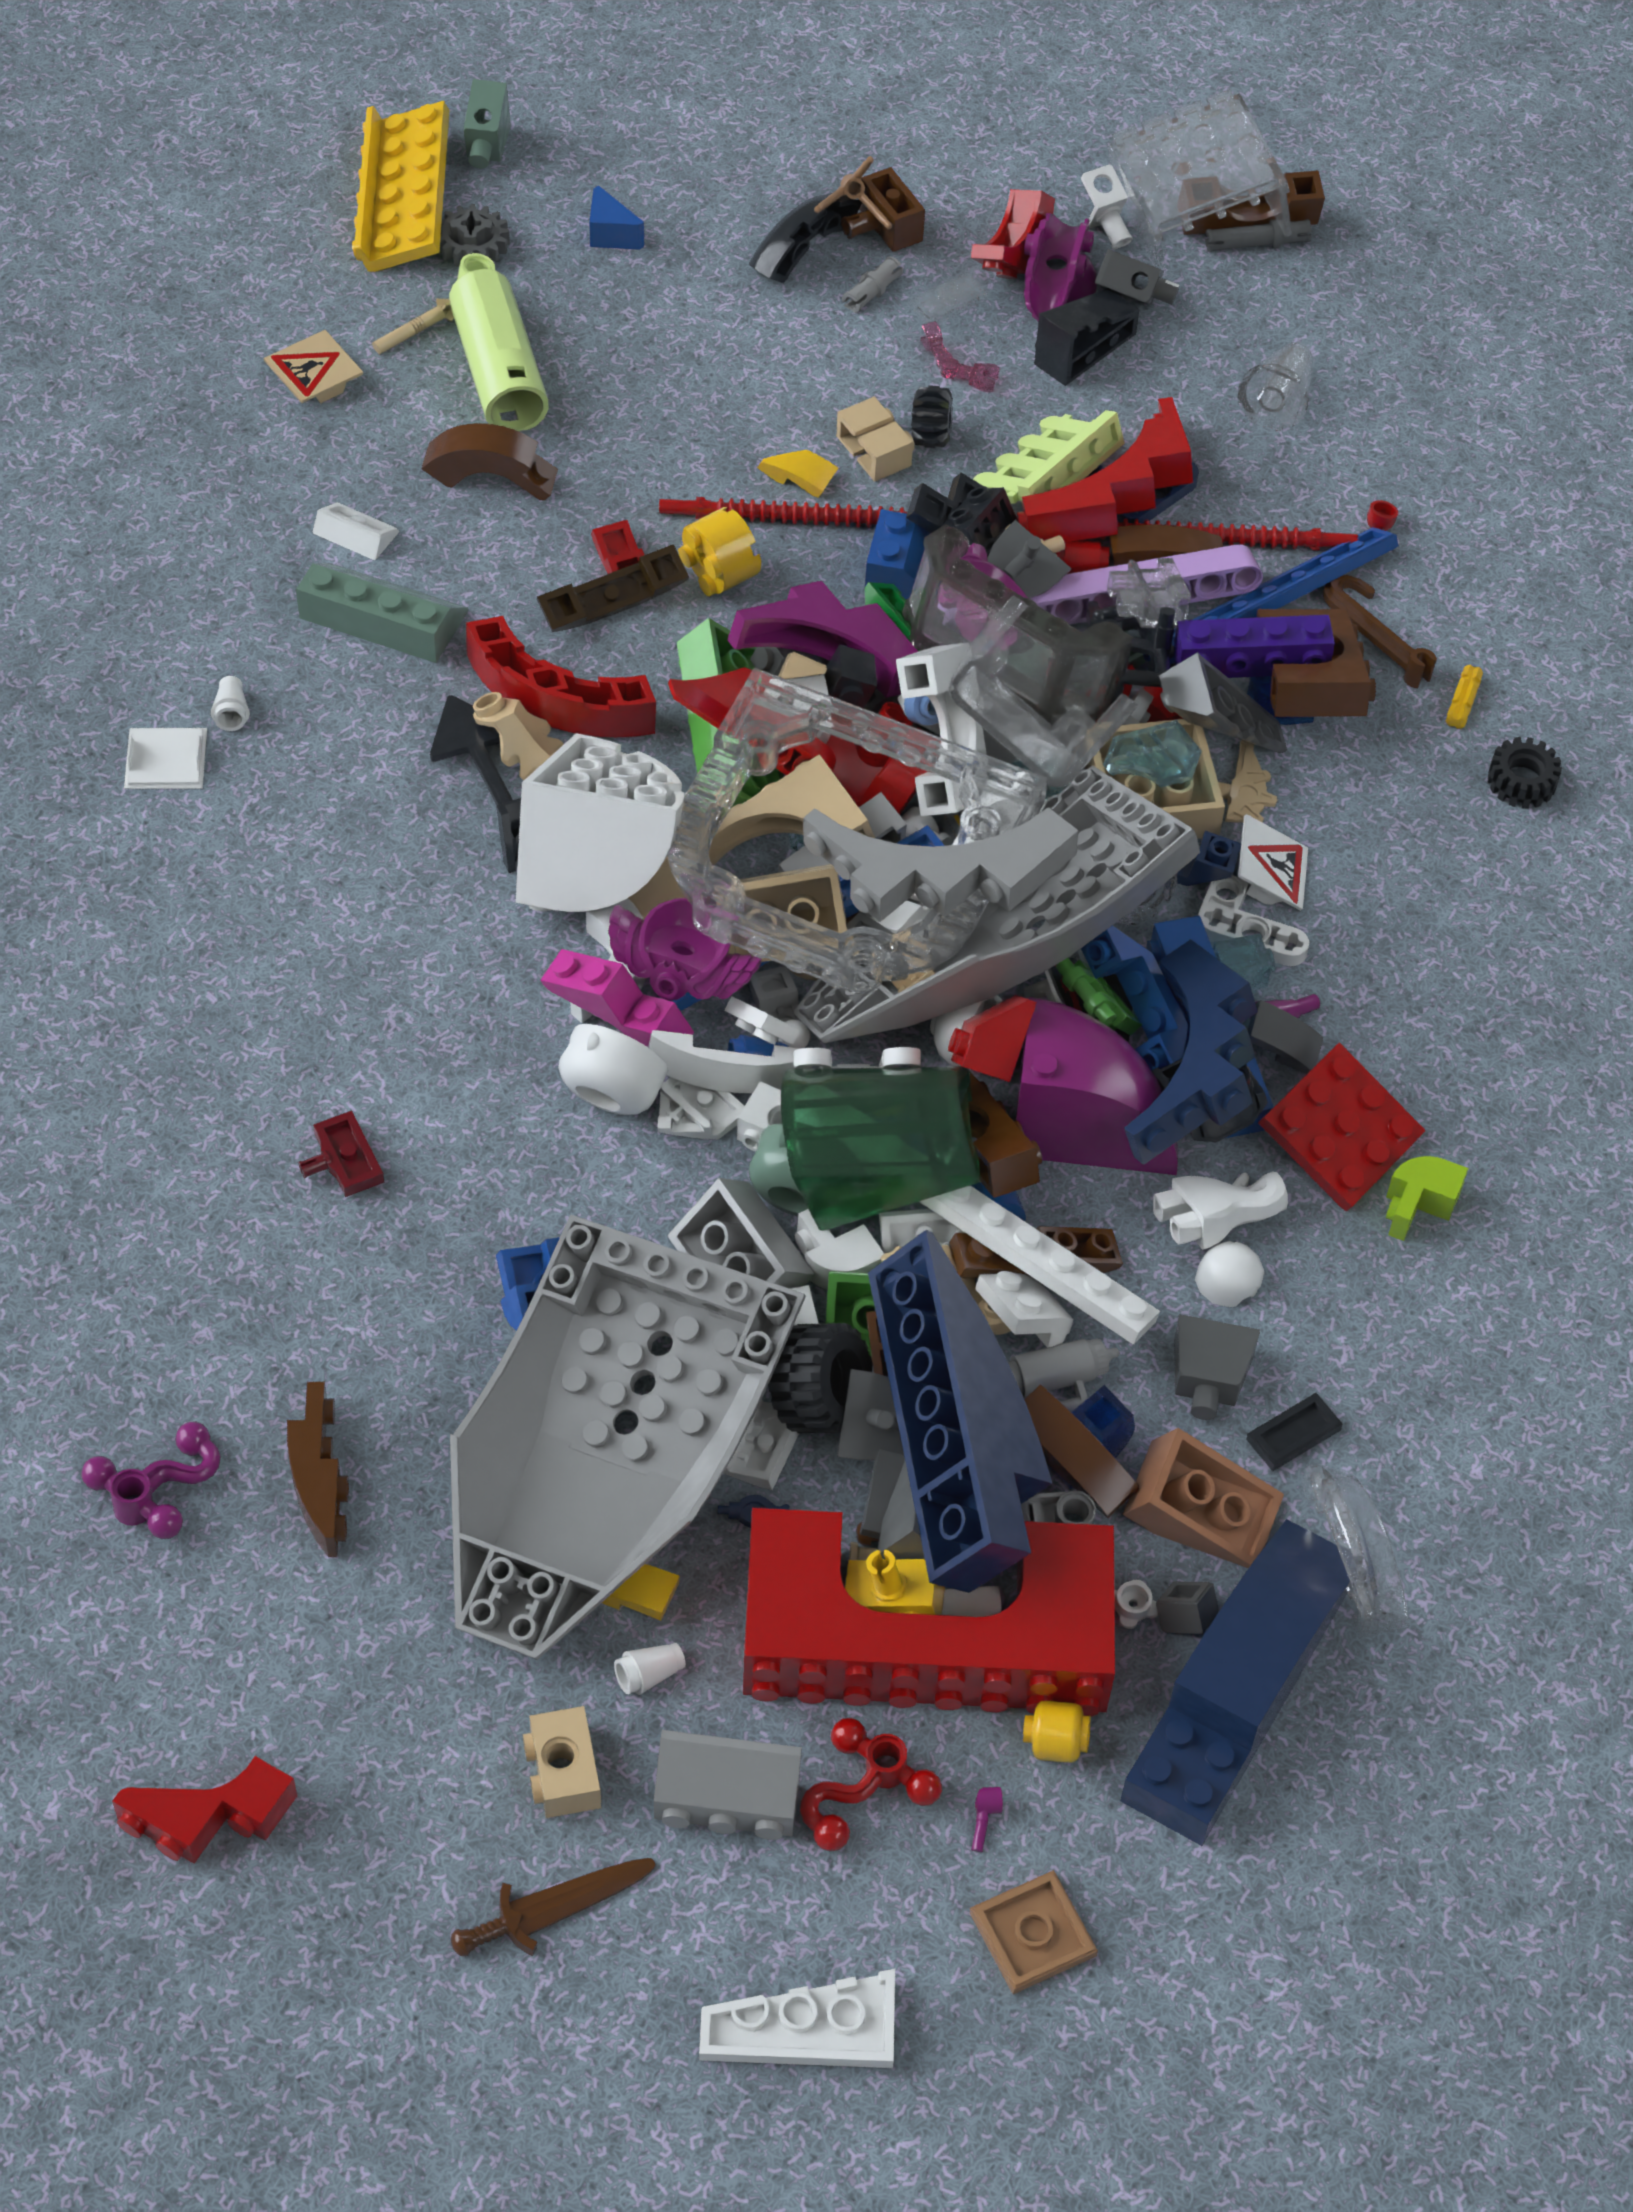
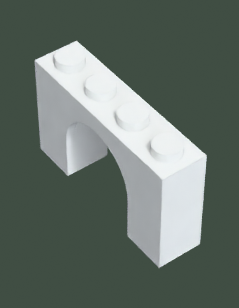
M969 642L931 647L896 659L902 699L927 696L935 708L940 726L941 747L938 762L933 770L915 777L921 816L957 813L977 804L990 782V773Z

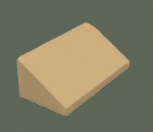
M792 652L787 654L777 680L822 675L826 673L827 668L826 665Z

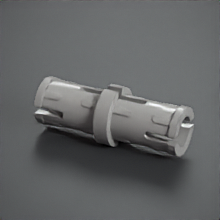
M889 256L873 271L865 272L860 277V282L843 294L842 302H846L851 298L844 306L858 313L875 296L877 298L881 297L885 293L886 287L903 274V267L898 268L895 272L893 271L901 263L896 258Z

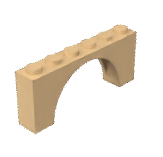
M819 754L810 761L802 762L793 772L777 782L766 785L754 797L743 804L735 805L726 815L710 825L699 828L693 836L672 847L655 875L628 899L639 910L643 920L654 907L675 898L698 900L707 875L727 852L747 840L766 834L794 833L804 835L803 818L813 809H817L842 826L868 837L875 838L868 819Z

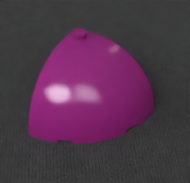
M1029 997V1000L1035 1001L1037 1004L1023 1042L1015 1120L1020 1123L1028 1139L1037 1142L1042 1154V1160L1177 1175V1142L1143 1165L1134 1158L1124 1130L1125 1126L1149 1108L1163 1092L1156 1076L1145 1060L1122 1036L1094 1017L1065 1004Z

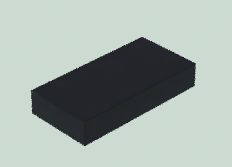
M1314 1393L1249 1432L1246 1440L1268 1467L1274 1471L1341 1431L1343 1424L1320 1396Z

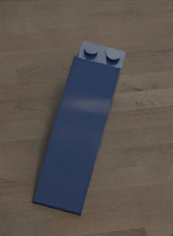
M925 1230L869 1271L868 1276L929 1583L970 1593L1031 1553L1021 1504L1051 1485L1052 1480L1026 1402L987 1319L933 1232Z
M1286 1519L1234 1588L1176 1679L1169 1707L1126 1777L1120 1801L1203 1846L1366 1560Z

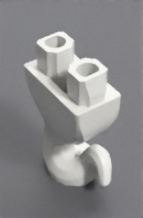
M1274 1171L1263 1175L1251 1186H1248L1249 1175L1247 1173H1242L1232 1185L1208 1177L1183 1176L1172 1179V1190L1154 1194L1153 1212L1160 1222L1170 1220L1171 1236L1178 1245L1195 1241L1204 1250L1218 1245L1233 1228L1239 1225L1261 1221L1286 1210L1288 1194L1282 1177Z

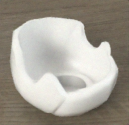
M1227 1241L1213 1246L1205 1253L1199 1263L1195 1282L1200 1293L1213 1304L1236 1307L1242 1300L1255 1296L1257 1290L1261 1287L1265 1272L1259 1256L1251 1248L1240 1242Z

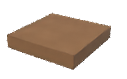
M1054 1870L970 1908V1915L1012 1994H1016L1097 1956L1098 1950Z

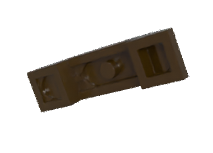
M673 544L641 556L636 564L573 587L571 583L537 596V601L551 631L558 632L584 626L643 604L687 581L689 575Z

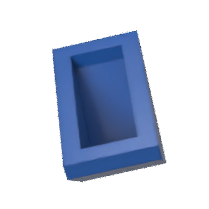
M599 185L593 188L589 222L590 247L635 250L643 248L644 221Z

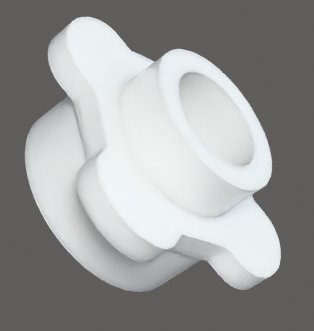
M1132 1580L1121 1585L1118 1590H1114L1115 1610L1120 1616L1119 1623L1124 1628L1133 1629L1137 1626V1622L1145 1618L1152 1619L1157 1617L1156 1601L1153 1600L1151 1590L1143 1581ZM1134 1601L1137 1603V1606L1131 1607L1129 1602Z

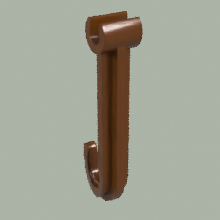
M1343 575L1325 585L1323 598L1331 609H1347L1351 622L1357 624L1358 631L1405 670L1403 679L1407 685L1418 689L1422 677L1427 682H1430L1437 661L1436 655L1425 648L1413 649L1343 591L1345 588L1354 589L1364 597L1372 599L1375 593V589L1359 578L1349 575Z

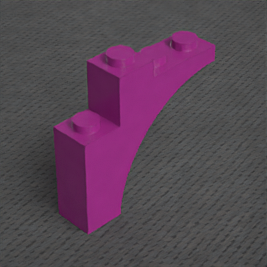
M822 580L791 587L787 600L736 611L727 639L735 650L753 647H777L810 653L828 660L832 658L839 644L874 654L877 678L876 688L886 698L901 694L896 659L918 652L877 603L846 610Z

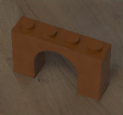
M1257 609V617L1329 615L1335 642L1332 660L1329 662L1318 664H1273L1270 701L1275 717L1367 716L1369 702L1375 701L1376 682L1374 678L1369 677V660L1363 659V642L1357 641V624L1351 622L1347 609Z

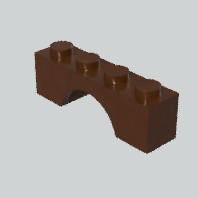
M1318 170L1284 173L1270 187L1247 194L1233 193L1225 190L1220 185L1218 179L1183 181L1178 212L1184 235L1205 234L1206 229L1269 224L1270 220H1278L1280 223L1309 219L1311 225H1316L1320 219L1325 195Z
M967 1068L923 1083L927 1116L943 1137L968 1136L977 1138V1140L972 1142L976 1175L993 1198L1040 1182L1038 1165L1042 1164V1154L1037 1142L1028 1139L1020 1123L1017 1120L1013 1121L1009 1117L1003 1103L1000 1100L996 1101L990 1095L984 1081L979 1082Z

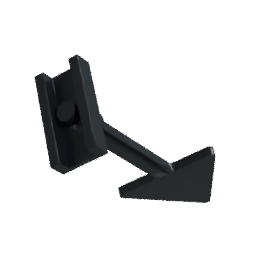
M449 695L446 699L430 751V759L432 762H436L464 753L470 754L496 804L503 862L508 873L515 872V861H518L521 798L512 799L486 749L488 746L500 743L499 733L494 727L476 723L473 717L475 712L473 705L453 695Z

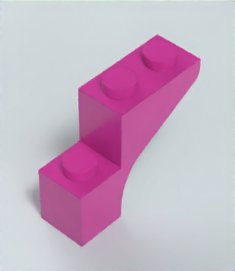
M561 949L540 980L549 991L610 1023L623 1034L647 1047L649 1046L652 1030L690 1035L694 1033L675 1002L644 995L621 963Z

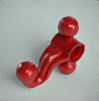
M851 1717L843 1718L834 1725L831 1731V1741L839 1752L844 1754L858 1753L866 1759V1774L855 1785L823 1781L812 1785L804 1793L800 1802V1814L803 1822L813 1831L815 1842L821 1849L829 1852L838 1851L847 1844L850 1838V1829L847 1822L840 1816L835 1814L823 1816L818 1810V1806L822 1801L832 1800L845 1804H857L866 1801L878 1787L890 1789L902 1783L906 1786V1793L914 1804L928 1806L939 1799L942 1793V1783L935 1772L928 1769L916 1771L907 1765V1748L899 1737L893 1734H880L870 1740L867 1737L865 1727L859 1720ZM881 1756H891L898 1763L892 1767L883 1768L877 1765L875 1760Z

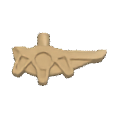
M1244 741L1240 742L1235 778L1232 779L1231 784L1218 782L1222 798L1228 799L1225 822L1243 823L1244 815L1247 814L1263 823L1264 818L1260 813L1264 807H1275L1277 796L1267 792L1266 782L1270 781L1271 775L1267 770L1261 769L1253 751L1254 745Z

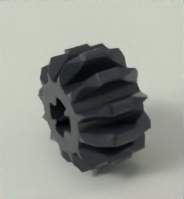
M929 385V387H919L915 392L911 413V436L915 445L924 446V448L945 447L949 442L953 421V398L949 388Z

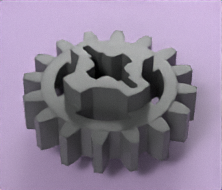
M471 204L469 209L466 210L459 205L457 206L456 213L448 210L444 212L445 219H442L439 253H443V260L445 262L454 259V266L459 267L461 259L465 255L472 253L485 255L492 261L498 262L499 254L507 253V245L510 244V234L507 220H501L500 212L497 211L489 214L488 206L478 210L475 204Z

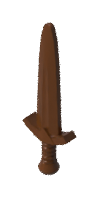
M652 1858L627 1861L563 1882L509 1902L512 1885L502 1883L499 1901L500 1917L493 1919V1921H488L486 1924L483 1923L479 1927L476 1926L474 1929H456L451 1935L452 1948L459 1956L466 1957L479 1944L483 1945L485 1942H490L492 1939L495 1940L497 1937H502L506 1934L519 1949L533 1956L538 1942L528 1937L529 1935L583 1911L632 1886L654 1870L656 1866L655 1861Z

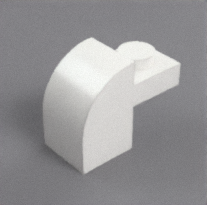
M814 1207L798 1213L795 1240L799 1249L805 1255V1261L815 1273L810 1281L817 1286L828 1290L829 1271L868 1274L869 1271L882 1262L880 1258L884 1252L864 1224L834 1238Z

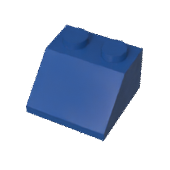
M881 509L866 562L865 586L868 582L894 584L902 592L901 595L905 599L935 604L939 600L941 586L944 581L943 574L928 566L936 536L908 520L906 513Z

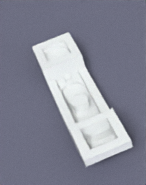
M652 1030L648 1046L667 1064L669 1070L667 1076L694 1086L724 1092L753 1093L760 1081L782 1091L794 1089L808 1083L812 1066H805L801 1069L794 1068V1051L802 1048L774 1045L772 1056L693 1047V1035Z

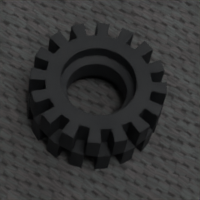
M1515 737L1512 744L1509 740H1506L1502 743V747L1498 746L1496 748L1487 779L1488 783H1491L1490 789L1492 793L1499 791L1497 797L1503 802L1506 798H1509V805L1515 807L1516 802H1522V808L1529 809L1530 802L1536 808L1541 806L1542 801L1547 803L1551 800L1552 795L1555 794L1562 767H1560V757L1554 758L1556 751L1553 748L1546 751L1547 743L1543 741L1535 745L1533 744L1534 738L1527 737L1526 743H1522L1521 737ZM1525 767L1534 771L1538 777L1523 778L1513 773L1511 768Z

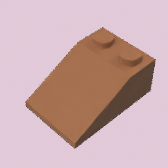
M1177 1428L1151 1441L1136 1479L1139 1489L1128 1499L1123 1515L1155 1535L1249 1568L1266 1545L1284 1494L1180 1428Z

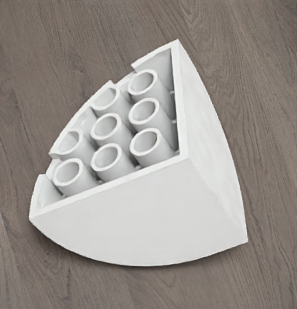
M576 733L522 782L516 903L529 905V908L535 911L585 912L612 906L639 891L659 870L668 856L678 833L683 813L684 792L681 791L682 782L677 775L666 765L645 753L638 751L626 754L621 752V744Z

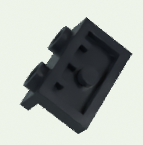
M980 486L971 490L964 502L949 514L948 520L939 528V532L942 537L958 536L962 545H972L973 543L982 545L986 550L988 558L993 544L1009 524H1012L1015 520L1017 521V517L1004 487L987 488L986 486Z

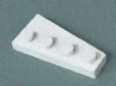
M895 1969L880 1971L878 1976L856 1980V1977L836 1980L835 1984L808 1989V1986L790 1989L787 1994L767 1998L759 1995L704 2006L701 2009L699 2060L893 2068Z

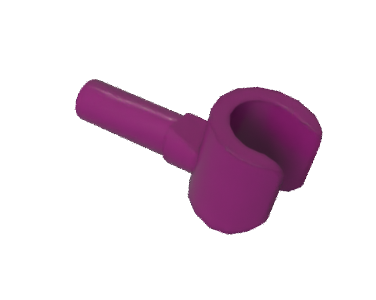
M983 1787L977 1793L975 1799L977 1816L972 1851L983 1852L988 1826V1814H1002L1003 1799L1001 1787Z

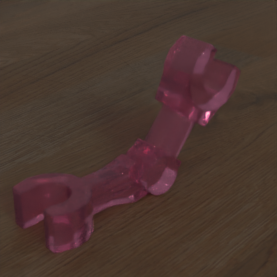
M936 321L922 325L926 336L921 337L920 341L927 352L932 351L942 377L946 379L957 377L968 380L970 386L983 392L994 391L995 380L987 378L998 380L999 366L991 363H975L973 367L960 364L944 347L941 329Z

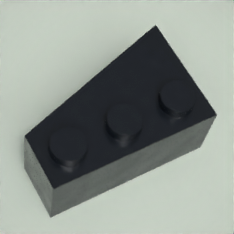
M1107 288L1039 313L1034 365L1064 386L1068 385L1136 335L1140 310Z

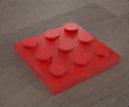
M1340 1042L1258 1122L1345 1211L1353 1207L1426 1131Z

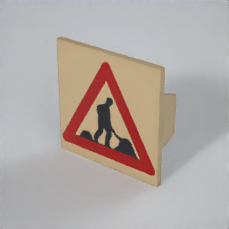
M326 330L264 358L266 364L301 403L314 397L320 403H323L344 393L346 382L363 375V371Z

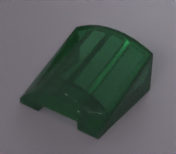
M962 1066L787 1069L785 1071L781 1084V1116L790 1172L819 1230L825 1231L981 1182L978 1154L972 1143L968 1102L973 1100L970 1073L967 1068Z

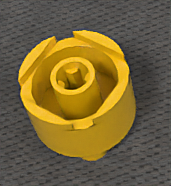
M722 507L685 526L682 532L683 546L678 548L682 563L687 568L692 567L694 573L699 577L698 582L701 590L708 597L720 594L759 574L761 570L760 554L754 556L750 546L756 543L750 528L736 511L726 512L727 507Z

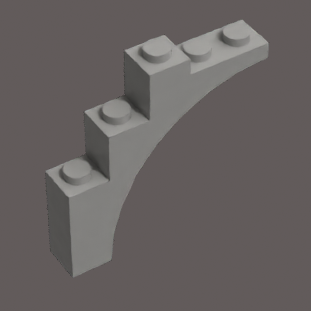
M1049 807L1026 823L1000 835L967 844L935 847L903 845L868 837L838 824L817 809H813L803 818V840L807 849L813 855L821 856L833 865L836 872L843 879L851 880L850 899L859 911L869 913L879 922L884 920L914 894H916L924 906L935 909L945 917L978 889L981 890L987 900L992 903H998L1010 912L1076 856L1079 830Z

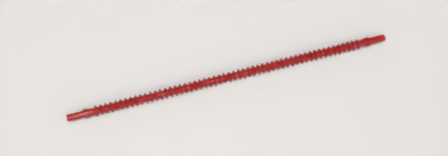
M696 497V501L659 499V513L695 515V519H701L722 507H727L726 512L734 510L743 519L746 517L750 518V522H754L755 518H760L762 523L765 522V519H771L772 523H775L776 519H781L783 524L787 520H792L793 524H796L798 520H802L804 525H807L808 521H813L814 525H818L819 521H823L825 526H828L829 522H835V526H839L841 522H844L846 527H849L851 523H856L858 528L862 523L867 524L868 528H871L872 524H877L880 510L883 509L882 506H879L878 510H873L871 505L866 510L862 509L861 505H858L857 509H852L850 504L844 509L841 508L840 504H836L835 508H831L829 503H826L825 507H819V503H815L814 507H810L807 502L804 503V506H798L797 502H794L793 506H789L786 501L782 505H777L775 500L772 501L771 505H768L765 500H762L761 504H756L754 499L747 504L744 499H741L740 503H734L733 498L727 503L723 501V498H719L718 502L706 500L704 497ZM891 506L889 511H894V508ZM901 507L899 511H895L906 514L908 513L904 510V507ZM1127 518L1121 523L1117 520L1118 527L1128 525H1162L1159 520H1156L1155 524H1150L1148 519L1143 524L1139 523L1138 519H1135L1133 523H1128ZM1169 520L1165 524L1167 526H1180L1201 530L1221 536L1222 544L1223 542H1228L1229 546L1233 545L1234 542H1238L1239 545L1249 543L1250 547H1254L1256 543H1259L1261 548H1265L1266 544H1271V548L1274 549L1276 545L1280 544L1282 549H1286L1287 545H1292L1294 550L1298 546L1309 547L1313 551H1319L1320 547H1335L1342 543L1358 541L1357 534L1321 532V528L1299 531L1298 527H1294L1293 531H1288V527L1284 526L1279 531L1277 526H1273L1272 530H1267V527L1263 525L1258 530L1255 525H1252L1250 529H1246L1244 524L1240 528H1235L1234 524H1230L1229 528H1225L1223 523H1220L1219 527H1214L1213 523H1209L1208 527H1204L1202 522H1199L1197 526H1192V522H1188L1186 526H1183L1181 521H1177L1176 525H1171Z

